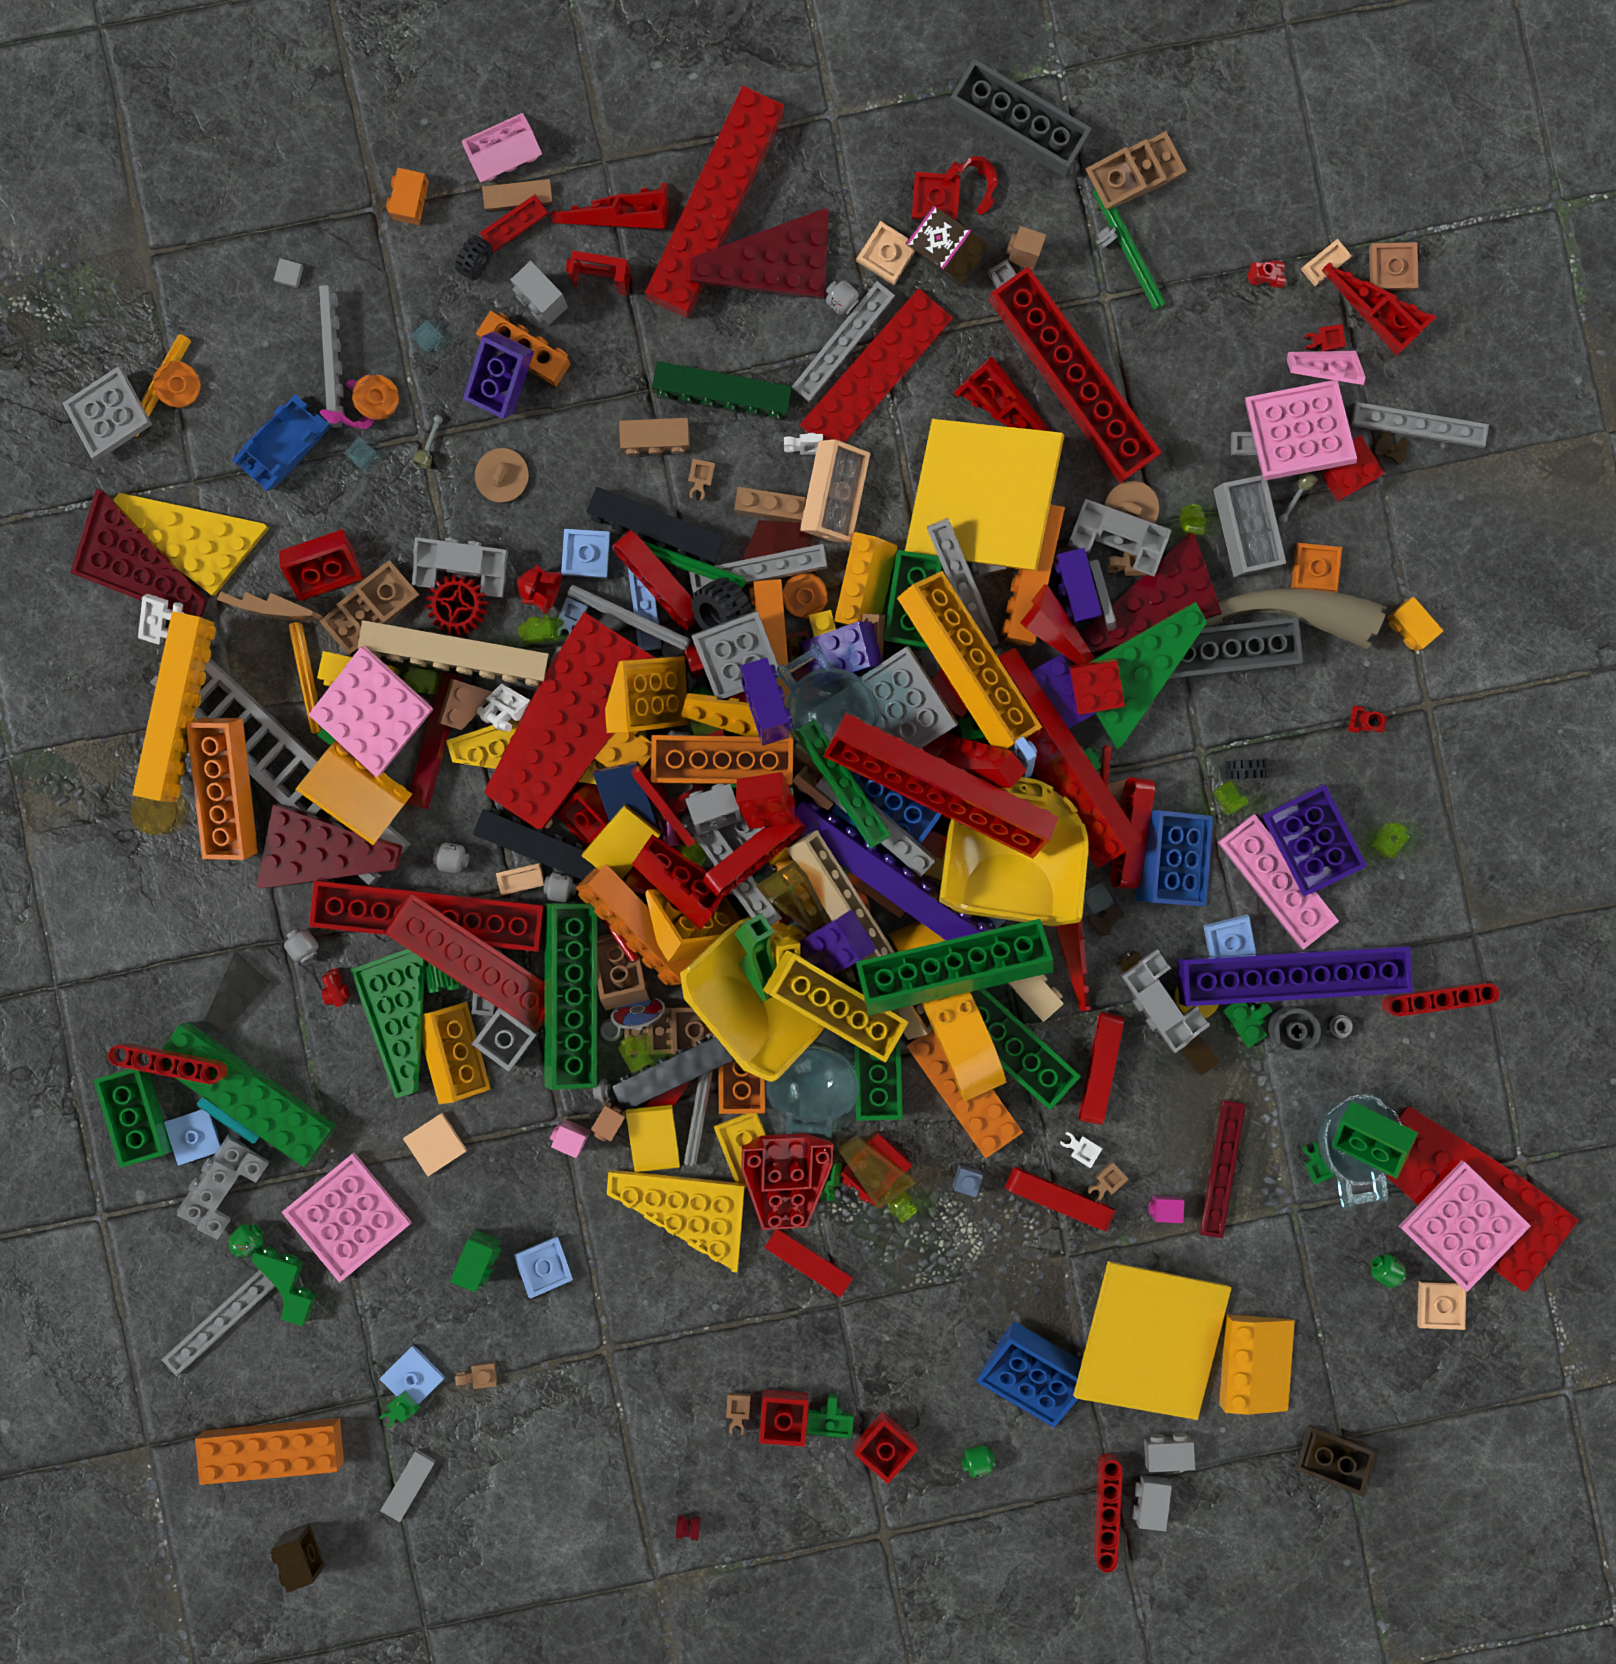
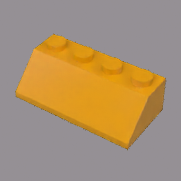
M854 532L835 615V625L844 627L862 621V614L883 613L897 545L875 536Z
M467 1002L427 1012L422 1016L421 1041L439 1105L456 1102L491 1089L481 1051L472 1045L477 1036Z

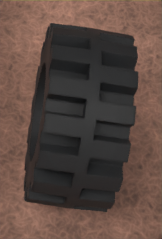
M477 235L469 237L467 242L463 244V248L460 249L459 255H457L455 270L472 281L477 280L490 262L489 259L492 257L491 252L493 251L492 245Z
M1267 759L1225 761L1226 779L1267 778Z

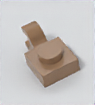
M1124 551L1123 557H1109V563H1107L1108 573L1124 570L1125 576L1148 575L1133 569L1136 555Z
M495 1361L472 1364V1371H460L455 1375L456 1385H465L473 1382V1389L497 1386Z

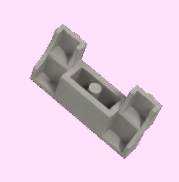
M1085 499L1068 545L1077 549L1085 548V552L1089 553L1094 541L1136 555L1133 569L1155 576L1172 530Z
M415 537L412 585L436 589L438 571L481 577L480 593L485 592L490 597L504 598L508 551L482 547V543L475 541L461 544L459 540L453 538H445V541Z
M1156 949L1120 976L1135 998L1132 1001L1139 1012L1144 1011L1148 1017L1145 1021L1153 1032L1157 1030L1171 1051L1176 1053L1210 1025L1202 1016L1197 1006H1194L1184 1014L1180 1012L1161 982L1157 979L1170 970L1171 967L1166 963L1160 951Z
M228 1134L211 1160L207 1159L201 1169L203 1173L199 1179L194 1178L188 1188L190 1192L178 1208L177 1216L197 1225V1230L218 1240L230 1222V1217L218 1211L217 1207L240 1174L257 1182L268 1166L269 1160L261 1157L240 1140Z

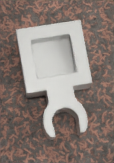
M807 433L800 434V438L784 437V452L800 451V455H814L817 451L818 442L823 441V434Z
M1066 1132L1065 1134L1071 1137V1143L1064 1144L1061 1141L1060 1144L1063 1147L1074 1149L1071 1156L1091 1168L1102 1148L1085 1137H1082L1080 1142H1078L1071 1133Z

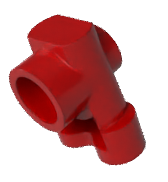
M1277 260L1253 262L1247 274L1248 280L1254 286H1259L1265 282L1269 283L1271 287L1283 288L1286 283V278L1283 275L1285 264L1283 261Z
M1353 705L1348 731L1359 733V731L1384 733L1387 716L1377 711H1366L1362 706ZM1375 720L1377 722V726L1372 727L1369 724V721Z
M338 968L331 969L321 977L326 987L321 991L322 999L327 1006L334 1004L335 1007H340L347 1003L350 991L346 984H342Z

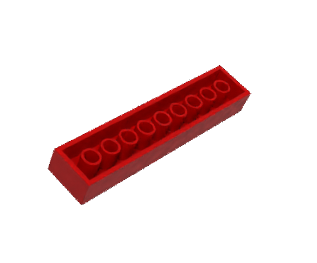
M742 85L645 291L647 300L687 319L689 318L704 287V284L690 283L691 259L694 256L723 246L784 117L783 104Z
M1029 266L991 292L988 300L1119 484L1151 463L1162 453Z
M1013 648L998 656V659L1042 726L1041 729L1026 738V741H1031L1037 750L1033 772L1039 781L1052 786L1053 791L1063 798L1066 796L1078 810L1077 814L1082 824L1084 823L1086 827L1088 855L1098 869L1141 842L1142 839L1017 650Z
M845 713L835 730L823 756L1032 859L1051 840L1059 818L1048 810L1032 805L1028 800L1020 799L1005 789L989 784L985 779L977 778L967 773L966 770L957 768L942 758L934 757L923 749L914 747L904 742L901 738L891 736L883 732L879 727L871 726L861 721L858 717Z
M323 880L314 881L309 927L385 935L384 931L407 896L413 894L491 947L536 952L542 950L545 905Z

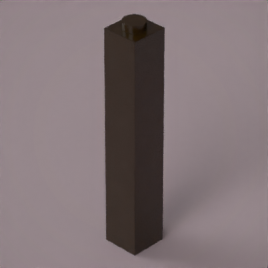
M1128 950L1118 958L1120 961L1116 963V966L1123 974L1138 964L1142 957L1137 951L1130 952ZM1176 1004L1180 1012L1184 1014L1182 1010L1179 1008V1006ZM1200 1034L1180 1049L1194 1070L1200 1075L1205 1074L1220 1062Z

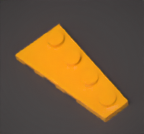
M687 693L681 713L682 717L746 737H759L748 703L739 702V699L735 698L719 700L717 696Z

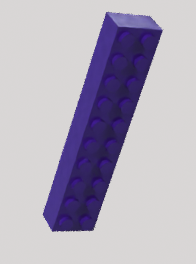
M809 795L795 810V815L806 826L801 836L818 830L839 864L947 941L996 929V926L993 925L994 922L989 917L959 913L939 902L941 887L932 876H925L923 874L920 877L896 855L880 844L870 849L859 830L831 812V807L827 810L818 806Z
M1394 945L1177 958L1179 1004L1183 1006L1413 993L1411 951L1409 946Z

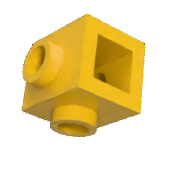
M779 933L776 934V937H771L770 948L776 967L786 950L800 957V943L789 934Z

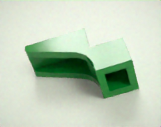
M761 913L744 922L735 932V936L747 952L738 965L761 1000L765 1002L772 998L763 989L776 968L770 948V940L775 932Z
M270 1247L259 1248L254 1252L252 1261L282 1295L283 1312L281 1320L303 1326L309 1320L316 1294L311 1293V1290L308 1288H295L303 1261L298 1260V1257L292 1254L282 1255L276 1253V1250Z

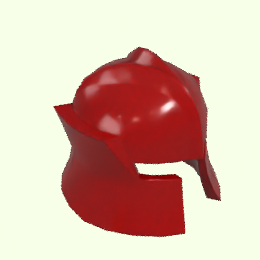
M536 564L535 568H531L519 576L517 585L520 597L523 599L522 604L537 606L544 614H547L552 608L559 592L562 572H548Z

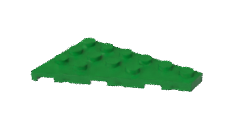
M1196 602L1090 661L1096 662L1115 658L1118 662L1125 706L1096 712L1116 749L1122 747L1207 624Z
M405 949L350 969L395 1099L419 1090L425 960L410 950Z

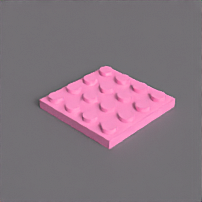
M1332 380L1245 397L1246 409L1263 481L1357 462L1338 381Z
M362 646L308 715L372 774L378 777L385 771L433 711V708L366 646Z
M352 1153L282 1211V1214L339 1283L412 1223L355 1153Z
M1462 1160L1399 1225L1423 1251L1467 1292L1531 1226Z

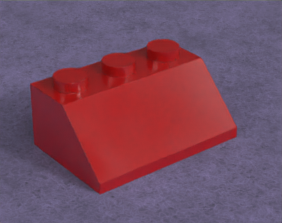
M344 529L279 551V566L298 601L363 580L353 546Z

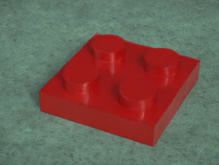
M915 172L911 220L922 221L931 207L935 206L957 221L961 175H955L946 182L943 179L945 174Z

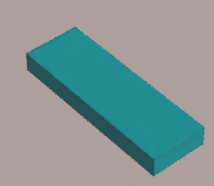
M203 1097L197 1103L199 1108L250 1143L255 1144L260 1136Z

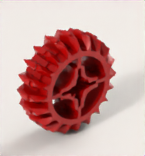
M453 574L452 581H450L449 577L445 576V584L437 581L436 584L439 588L437 590L433 587L430 588L434 596H427L426 599L431 601L432 604L426 605V609L433 611L428 614V617L430 619L435 618L432 624L434 626L440 625L439 631L441 632L447 629V634L450 636L453 635L454 630L457 636H461L462 629L469 635L470 626L475 630L478 629V626L475 624L476 621L484 623V620L480 618V614L487 615L488 612L482 609V607L488 606V602L481 600L487 595L485 592L479 593L481 585L474 586L475 580L472 578L467 582V577L462 575L459 581L458 576ZM458 588L452 597H443L449 590ZM465 589L469 590L473 595L474 606L465 602ZM459 601V603L466 607H457L456 611H454L455 608L448 603L457 604ZM440 605L448 607L449 622L443 618ZM472 613L467 620L457 623L462 614Z

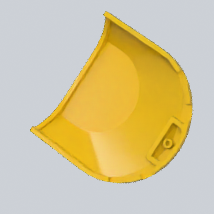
M1021 777L1012 788H1002L1020 799L1028 800L1032 805L1048 810L1053 815L1059 817L1051 840L1034 859L951 819L947 834L939 902L959 913L1019 922L1041 919L1042 925L1058 926L1081 921L1088 860V835L1085 824H1082L1077 814L1078 810L1066 796L1063 798L1053 791L1052 786L1044 782Z
M748 917L724 931L680 972L683 997L744 1071L773 1082L794 1063L825 1027L774 997L765 1002L761 1000L738 965L747 952L735 936V932L744 922L752 919ZM778 921L771 926L775 932L772 937H776V934L787 933L796 941H799L807 936L792 924L787 926Z

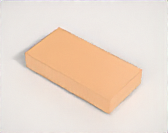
M1336 239L1303 266L1301 270L1311 283L1317 286L1327 277L1322 272L1324 266L1330 262L1333 264L1332 266L1339 268L1352 255L1339 239Z
M541 863L496 873L501 895L544 886L545 883Z

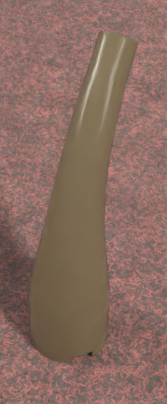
M1292 588L1270 589L1250 592L1218 601L1222 611L1221 615L1206 619L1207 624L1204 628L1220 624L1224 618L1239 614L1278 613L1290 618L1298 617V620L1368 649L1372 644L1368 640L1370 636L1378 634L1386 615L1383 612L1387 607L1368 599L1333 591Z

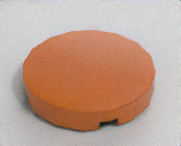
M171 361L164 363L157 369L153 378L155 394L168 406L176 408L189 406L195 402L200 394L201 384L199 376L191 366L184 362Z
M378 374L376 376L365 375L354 386L352 400L355 408L362 415L369 419L381 420L388 418L395 412L399 404L397 387L390 379Z
M812 573L793 575L783 588L784 605L794 616L809 618V615L823 611L827 603L828 591L826 585L820 577Z

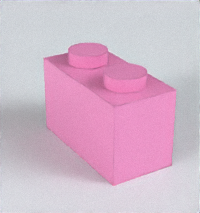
M566 1119L562 1124L558 1123L557 1127L554 1128L550 1140H553L551 1147L577 1158L591 1130Z

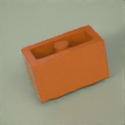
M397 168V173L393 175L391 180L392 195L388 197L386 203V210L393 220L420 225L429 183L425 173Z

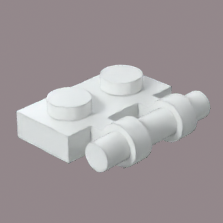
M150 594L144 595L142 597L138 638L158 645L163 643L168 633V628H165L166 619H171L172 611L184 614L182 612L183 604L174 603L173 610L168 609L169 600Z
M500 684L486 698L488 705L485 708L479 707L476 713L486 723L491 722L496 729L509 732L512 729V724L508 721L511 718L516 721L522 718L531 701L505 685Z

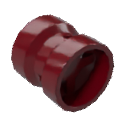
M678 1515L675 1539L687 1537L698 1541L701 1517L693 1516L692 1518H686L684 1515ZM689 1523H691V1524H690V1533H688V1525H689Z

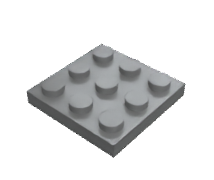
M119 366L62 403L91 459L98 461L152 425L124 370Z
M758 610L692 635L714 695L719 700L744 691L741 684L740 665L768 658L769 664H774L778 678L782 677Z

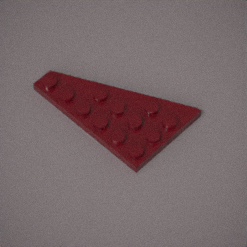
M829 209L818 210L692 257L690 283L823 299L825 297Z
M96 489L70 573L142 601V597L146 594L169 600L168 609L173 610L174 603L183 604L182 612L184 614L203 618L208 600L104 490Z
M1194 532L1189 533L1160 560L1155 576L1144 575L1112 605L1116 619V630L1108 632L1102 614L1082 632L1083 640L1093 655L1117 647L1193 602L1197 603L1205 619L1221 615L1222 611Z
M276 803L272 807L256 887L267 888L394 870L399 866L403 846L381 838L372 845L346 826Z

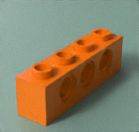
M490 311L476 332L479 340H481L483 335L492 331L502 334L504 331H510L509 339L521 345L529 343V349L534 350L528 370L557 387L571 365L567 358L568 354L559 348L555 350L547 346L549 343L540 336L534 338L529 335V330L524 326L511 324L509 322L510 319L503 313L498 312L495 314ZM542 355L550 356L549 361L544 364L539 363V358Z

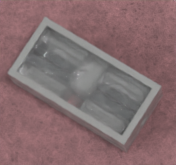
M1260 475L1226 482L1214 488L1213 491L1233 577L1275 569L1286 564L1267 480L1263 481V477Z

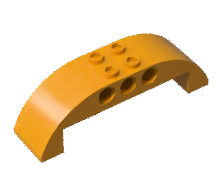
M916 921L888 934L896 952L945 941L920 921ZM970 992L921 1003L956 1078L955 1083L964 1102L1007 1083L992 1039Z

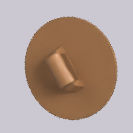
M497 448L487 452L481 457L475 469L477 488L482 495L494 502L502 503L516 499L521 495L528 483L529 472L526 462L517 452L510 449Z
M1137 481L1119 484L1109 493L1105 502L1107 507L1154 524L1159 515V501L1155 492L1146 484Z

